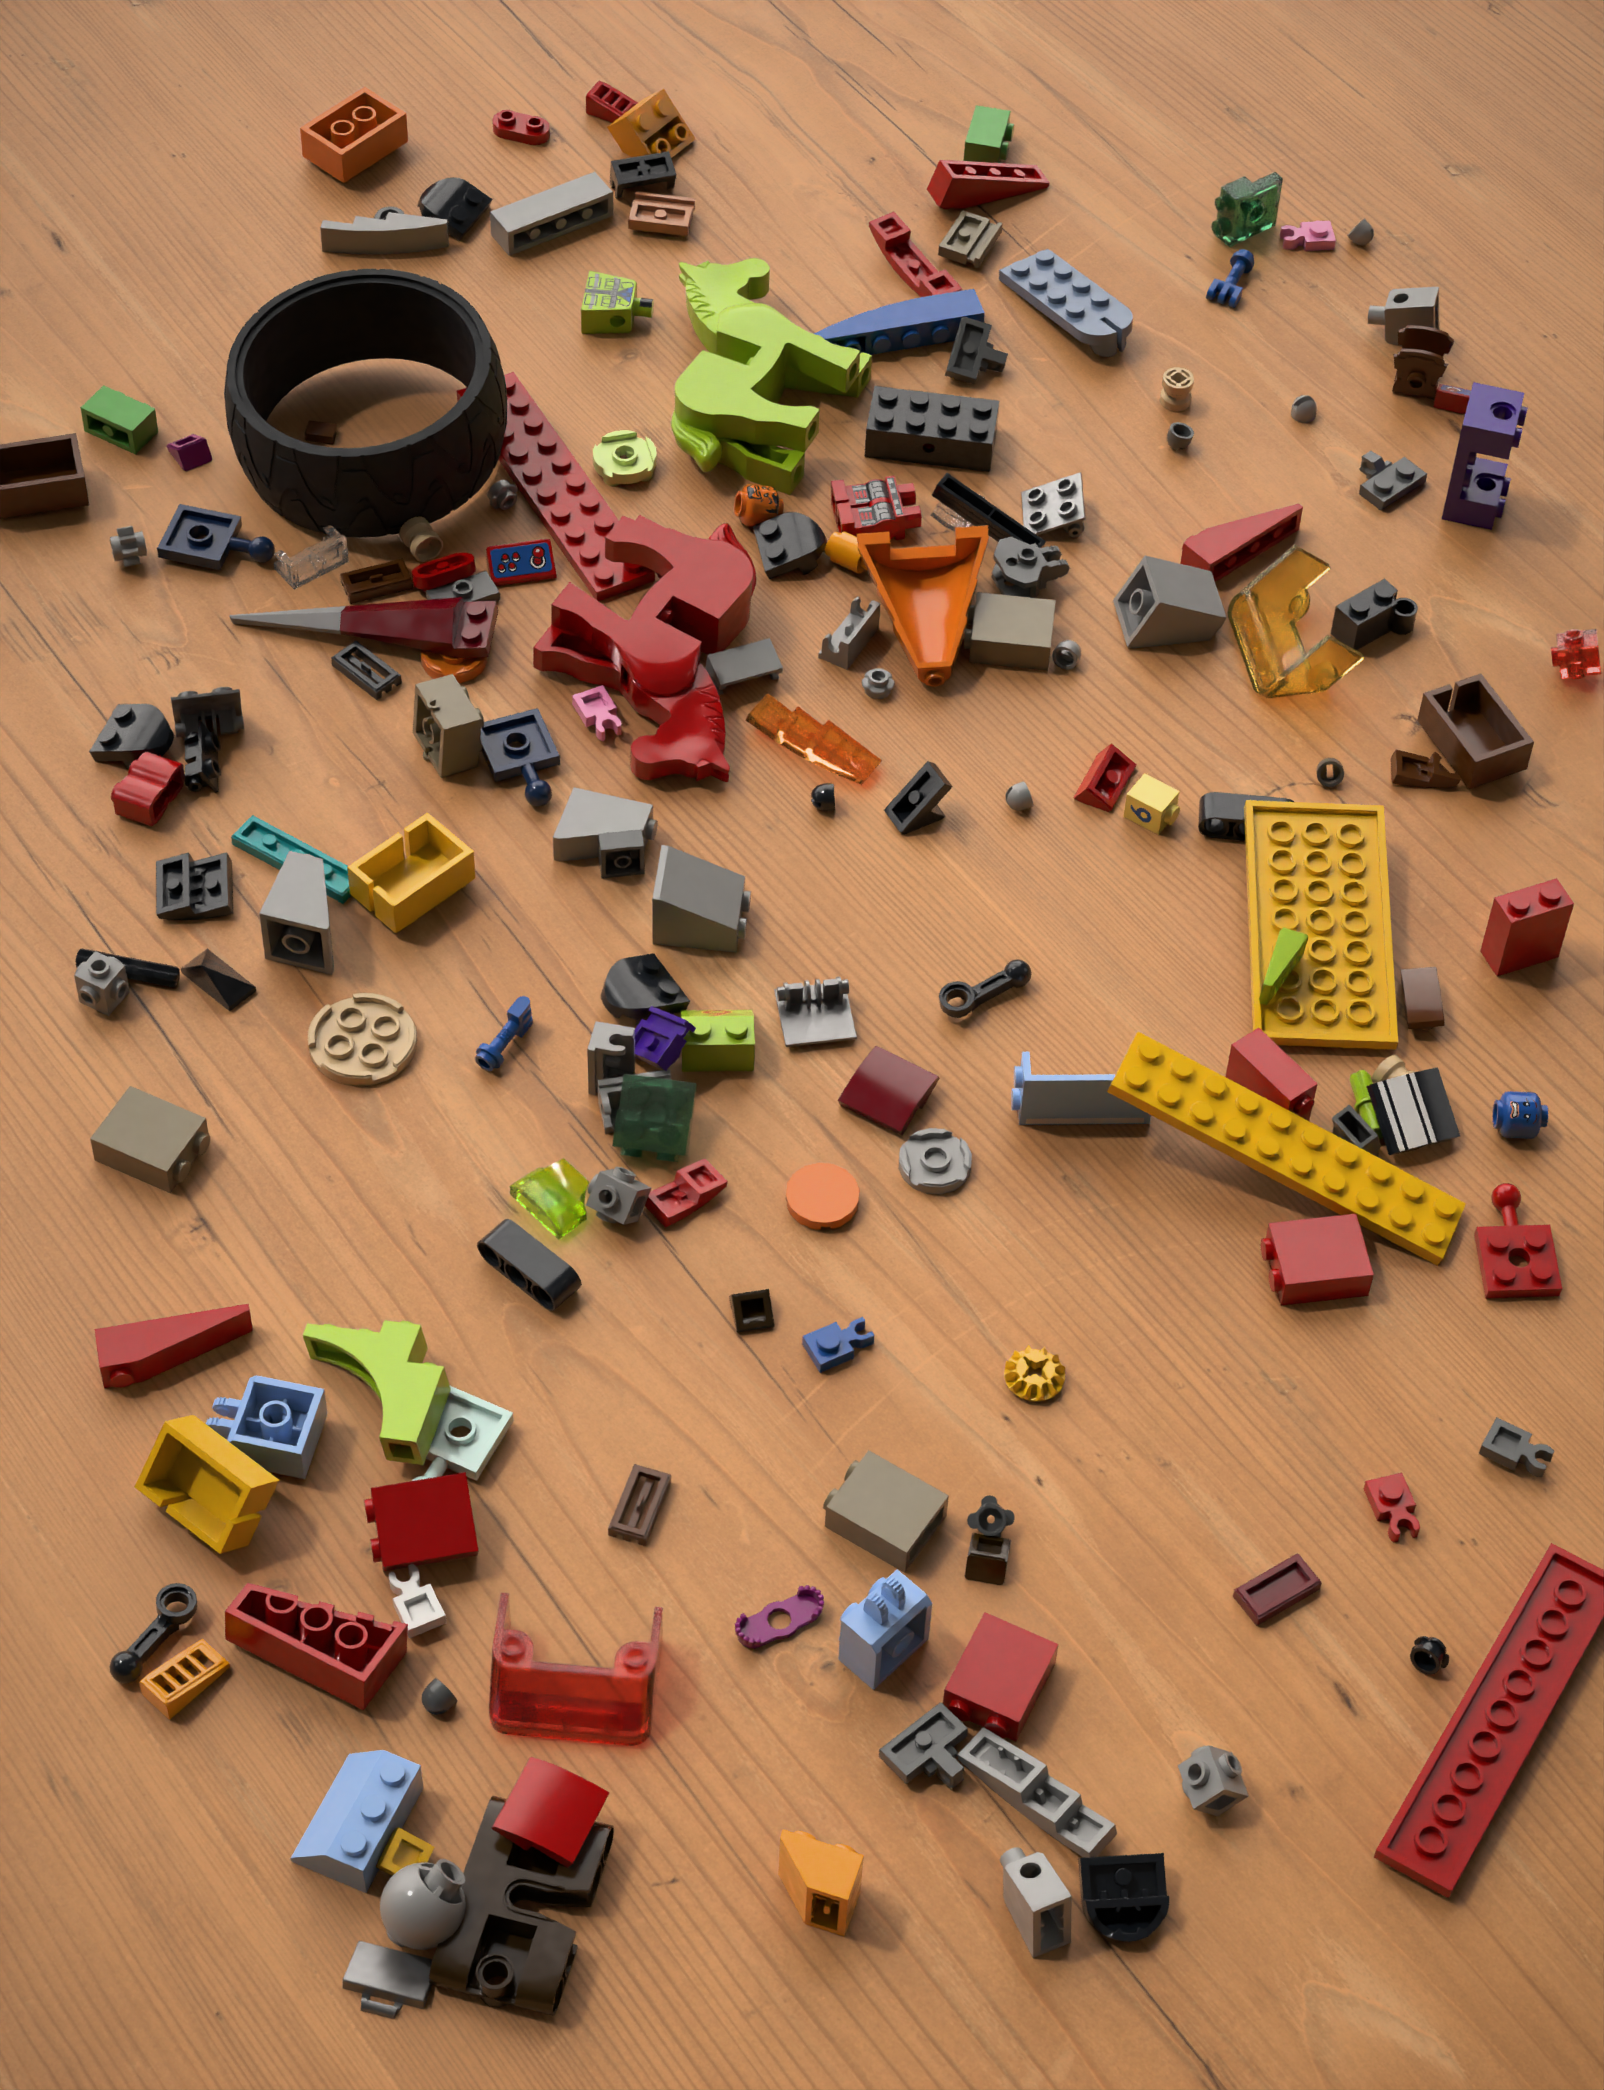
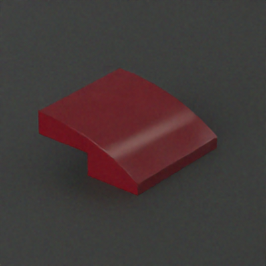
M875 1046L851 1077L838 1102L841 1106L903 1136L918 1108L923 1109L940 1078L895 1054Z

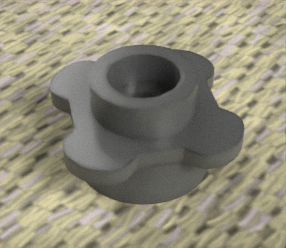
M991 1495L985 1496L981 1501V1507L976 1513H971L968 1516V1525L972 1529H978L984 1535L1001 1538L1000 1533L1004 1528L1014 1523V1513L1011 1510L1003 1509L997 1504L996 1497ZM988 1516H994L995 1521L989 1523L987 1521Z

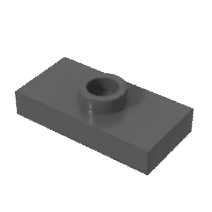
M487 571L427 590L426 597L427 600L463 597L464 602L499 601L500 592Z

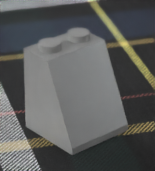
M1146 555L1113 599L1126 645L1132 649L1208 641L1222 627L1227 618L1211 571Z
M662 845L652 898L653 944L736 953L738 939H745L747 918H742V913L749 912L751 891H745V876L673 847Z
M289 851L259 913L265 959L332 975L334 972V960L323 859L310 854Z

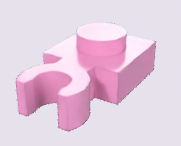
M1330 221L1301 222L1300 228L1285 225L1281 227L1280 238L1284 239L1283 249L1291 250L1298 246H1303L1305 251L1334 250L1336 239Z
M603 685L572 695V705L586 727L596 725V736L600 741L605 740V729L611 728L617 735H621V721L617 717V707Z

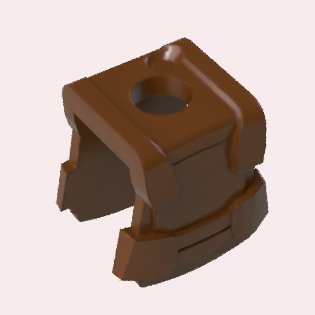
M1407 325L1405 328L1399 329L1398 345H1402V349L1398 354H1394V369H1397L1392 392L1435 400L1439 378L1443 376L1448 366L1443 360L1444 353L1449 354L1454 344V339L1447 332L1426 326Z

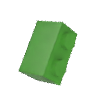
M976 105L965 140L964 161L1000 163L1001 159H1007L1009 142L1006 141L1011 142L1014 133V124L1010 123L1011 111Z
M104 385L80 407L85 432L135 455L158 433L155 408Z

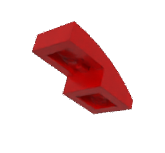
M704 1158L677 1170L673 1182L651 1191L645 1207L666 1228L708 1203L727 1187L728 1181Z

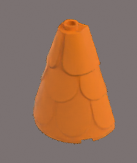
M988 525L955 527V545L890 549L889 532L857 534L859 554L877 588L878 597L893 623V632L916 676L928 686H940L951 676L967 628V614L977 587V577L989 541Z

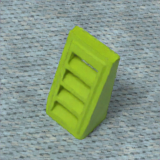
M1284 927L1280 929L1259 997L1261 1004L1267 1005L1300 961L1306 948L1308 935Z

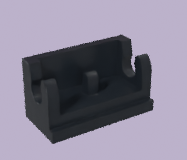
M669 151L611 161L610 185L611 188H615V198L622 197L623 189L654 183L667 181V189L674 188L677 174Z

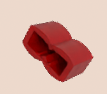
M149 752L143 753L137 760L131 763L128 775L121 782H118L112 790L111 800L114 804L115 814L150 826L155 825L163 816L168 804L177 797L184 785L183 764Z

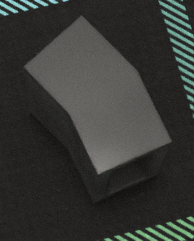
M1350 1104L1332 1117L1334 1125L1333 1134L1378 1157L1381 1146L1378 1135Z

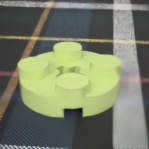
M620 430L606 434L602 437V442L598 446L595 444L593 448V466L596 472L603 477L605 484L609 486L631 484L639 481H649L653 477V470L657 463V452L651 439L646 437L645 441L637 437V432ZM626 455L628 459H621L620 456Z

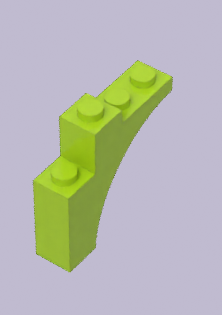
M384 1320L380 1332H373L369 1329L357 1330L336 1327L331 1324L317 1325L307 1323L302 1336L310 1359L338 1365L352 1372L368 1384L379 1397L383 1405V1422L379 1439L386 1460L424 1465L451 1388L444 1366H437L429 1362L423 1363L428 1347L421 1325L408 1321L395 1322Z

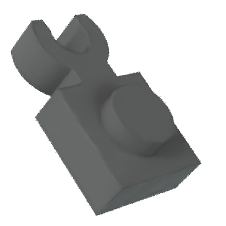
M1496 1417L1481 1445L1479 1454L1512 1470H1515L1518 1463L1525 1465L1530 1474L1536 1477H1543L1547 1466L1536 1459L1541 1458L1551 1462L1554 1450L1545 1444L1533 1445L1529 1443L1532 1436L1531 1433Z

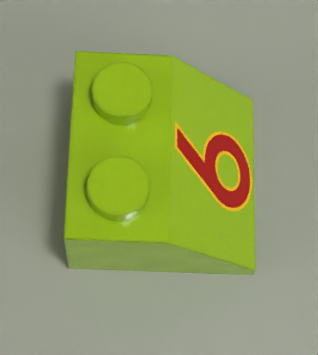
M681 1010V1018L687 1020L696 1028L694 1032L688 1031L683 1038L687 1042L681 1049L682 1072L754 1071L755 1032L752 1010Z

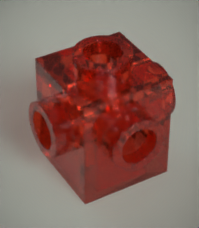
M1572 629L1565 633L1556 634L1557 647H1551L1553 667H1560L1561 679H1581L1589 675L1601 674L1597 629L1583 631Z

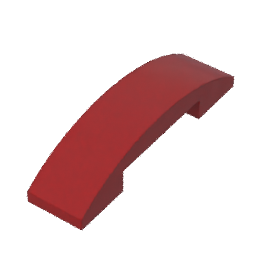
M894 211L869 222L871 233L889 264L900 278L918 295L926 297L962 291V287L946 269L938 272L910 240L911 230Z

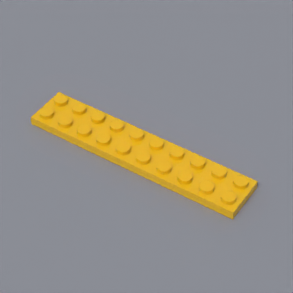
M1137 1032L1107 1090L1108 1093L1340 1215L1357 1214L1359 1225L1437 1266L1446 1253L1466 1203L1140 1032Z

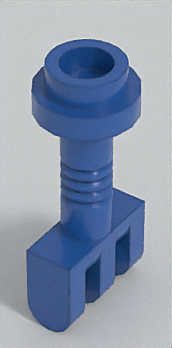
M1245 249L1233 253L1230 259L1232 269L1225 281L1215 278L1207 291L1206 299L1213 300L1218 292L1220 293L1217 300L1218 303L1224 304L1229 296L1231 297L1229 306L1233 308L1237 306L1242 297L1243 288L1236 285L1242 274L1249 273L1255 264L1253 254Z
M518 997L508 1009V1022L496 1038L493 1039L490 1045L482 1043L476 1049L475 1061L481 1068L487 1071L499 1068L504 1062L501 1053L515 1035L522 1038L531 1027L533 1019L528 997Z

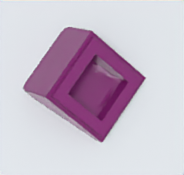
M192 434L167 445L170 454L185 471L212 461L207 440L201 436Z

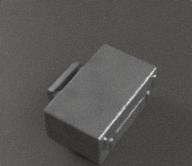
M358 1941L343 1977L342 1988L362 1993L361 2011L394 2019L403 2004L424 2009L432 1986L429 1983V1973L433 1959ZM370 1996H374L377 1998L393 2001L395 2003L393 2006L371 2001L369 2000Z

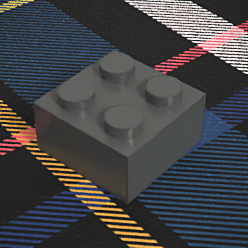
M642 829L598 834L601 878L645 874Z

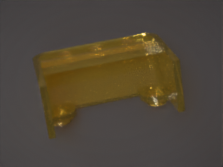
M1295 544L1236 594L1228 606V618L1253 689L1256 693L1266 698L1324 692L1365 659L1362 653L1329 635L1325 636L1308 652H1305L1295 623L1306 615L1309 610L1310 595L1307 588L1331 568L1328 563Z

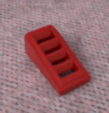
M600 80L586 95V113L611 123L638 104L632 98Z

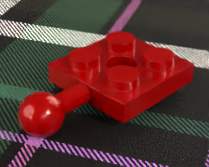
M1510 1183L1498 1185L1492 1192L1491 1200L1494 1207L1501 1211L1504 1226L1476 1227L1474 1233L1485 1299L1560 1296L1562 1284L1550 1224L1519 1225L1516 1212L1521 1203L1519 1189ZM1520 1256L1526 1260L1527 1266L1516 1267L1510 1263L1508 1258Z

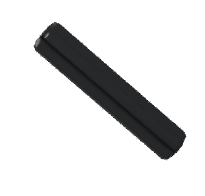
M84 948L79 949L75 960L76 967L78 968L82 962H86L95 951ZM99 952L107 957H115L125 965L127 979L169 987H176L180 979V969L177 966Z

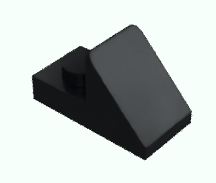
M927 761L884 811L900 833H910L945 817V814L937 804L953 786L935 763Z

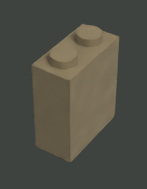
M977 592L976 604L970 605L967 617V625H973V628H966L964 648L970 649L969 662L1048 671L1056 600Z
M130 1086L90 1140L95 1161L171 1193L179 1182H183L187 1178L191 1165L198 1155H203L210 1144V1135L205 1117Z
M868 1450L860 1462L855 1460L850 1465L844 1478L845 1482L840 1489L834 1488L827 1496L823 1505V1509L826 1510L825 1527L905 1573L947 1516L949 1495Z

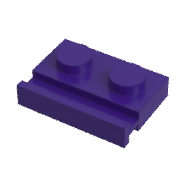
M651 1006L649 1011L652 1014L647 1021L642 1019L635 1028V1058L667 1071L670 1065L677 1061L681 1049L687 1042L683 1038L688 1031L694 1032L696 1028L683 1018Z

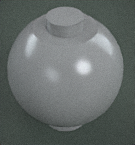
M440 1859L436 1864L427 1862L414 1863L403 1867L389 1879L381 1895L380 1915L386 1933L393 1943L401 1947L406 1946L411 1949L427 1950L436 1948L439 1943L445 1941L456 1932L462 1923L466 1907L465 1895L461 1887L465 1883V1876L457 1865L446 1859Z

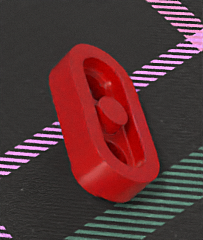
M502 110L493 116V132L500 138L529 145H541L550 138L549 123L541 117L518 113L512 110Z
M465 552L454 553L416 566L411 572L413 583L416 588L426 592L427 590L473 575L476 572V565L472 554Z

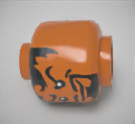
M748 484L743 487L742 491L737 492L734 500V514L746 526L753 527L756 524L783 514L784 510L783 499L779 498L777 490L772 486Z

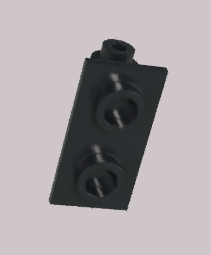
M199 721L198 732L189 733L184 740L185 761L188 763L185 765V785L193 792L200 791L202 787L209 785L217 793L219 792L218 777L221 776V769L218 763V751L221 750V745L215 732H210L204 723Z

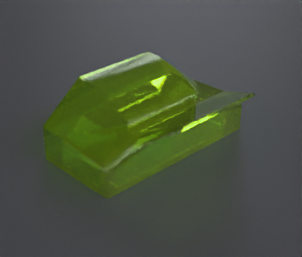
M564 1158L547 1167L537 1168L510 1185V1195L558 1240L587 1220L584 1202L589 1181Z

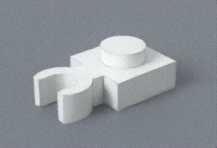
M414 1564L408 1565L410 1580L406 1582L399 1581L394 1572L389 1573L390 1588L393 1593L398 1595L393 1598V1605L401 1623L408 1624L407 1635L409 1638L446 1624V1615L431 1584L419 1588V1570Z

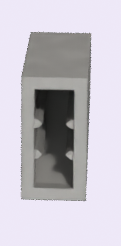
M573 787L553 836L554 860L569 861L599 857L598 834L642 829L645 850L648 839L654 840L657 832L658 821L653 819V805Z

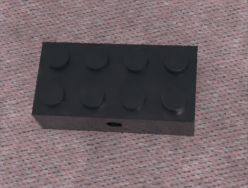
M874 386L866 427L865 457L990 472L1000 401Z

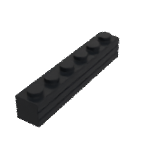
M948 472L936 485L932 494L934 498L974 526L988 525V535L997 542L1000 539L1013 537L1027 544L1036 543L1038 548L1044 547L1046 543L1044 539H1041L965 486Z

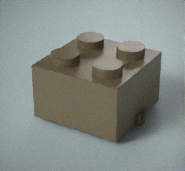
M453 674L415 684L413 734L424 750L423 759L431 761L441 778L477 768L479 752L482 751L480 736L481 728L484 727V718L480 709L474 708L465 686H460Z

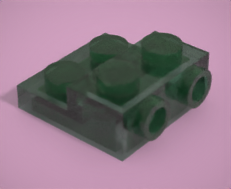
M1274 172L1253 183L1244 176L1222 186L1220 196L1215 199V207L1218 213L1217 220L1211 224L1214 235L1231 247L1275 226L1283 178Z
M624 1074L612 1146L621 1147L620 1155L642 1158V1151L657 1152L656 1160L678 1162L679 1155L688 1156L698 1084Z

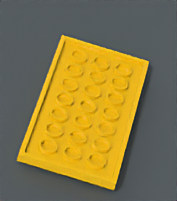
M1246 800L1244 819L1253 1031L1260 1028L1277 1045L1396 1050L1398 1045V1026L1384 805ZM1284 927L1308 935L1306 948L1300 961L1267 1005L1261 1004L1259 997L1280 929Z

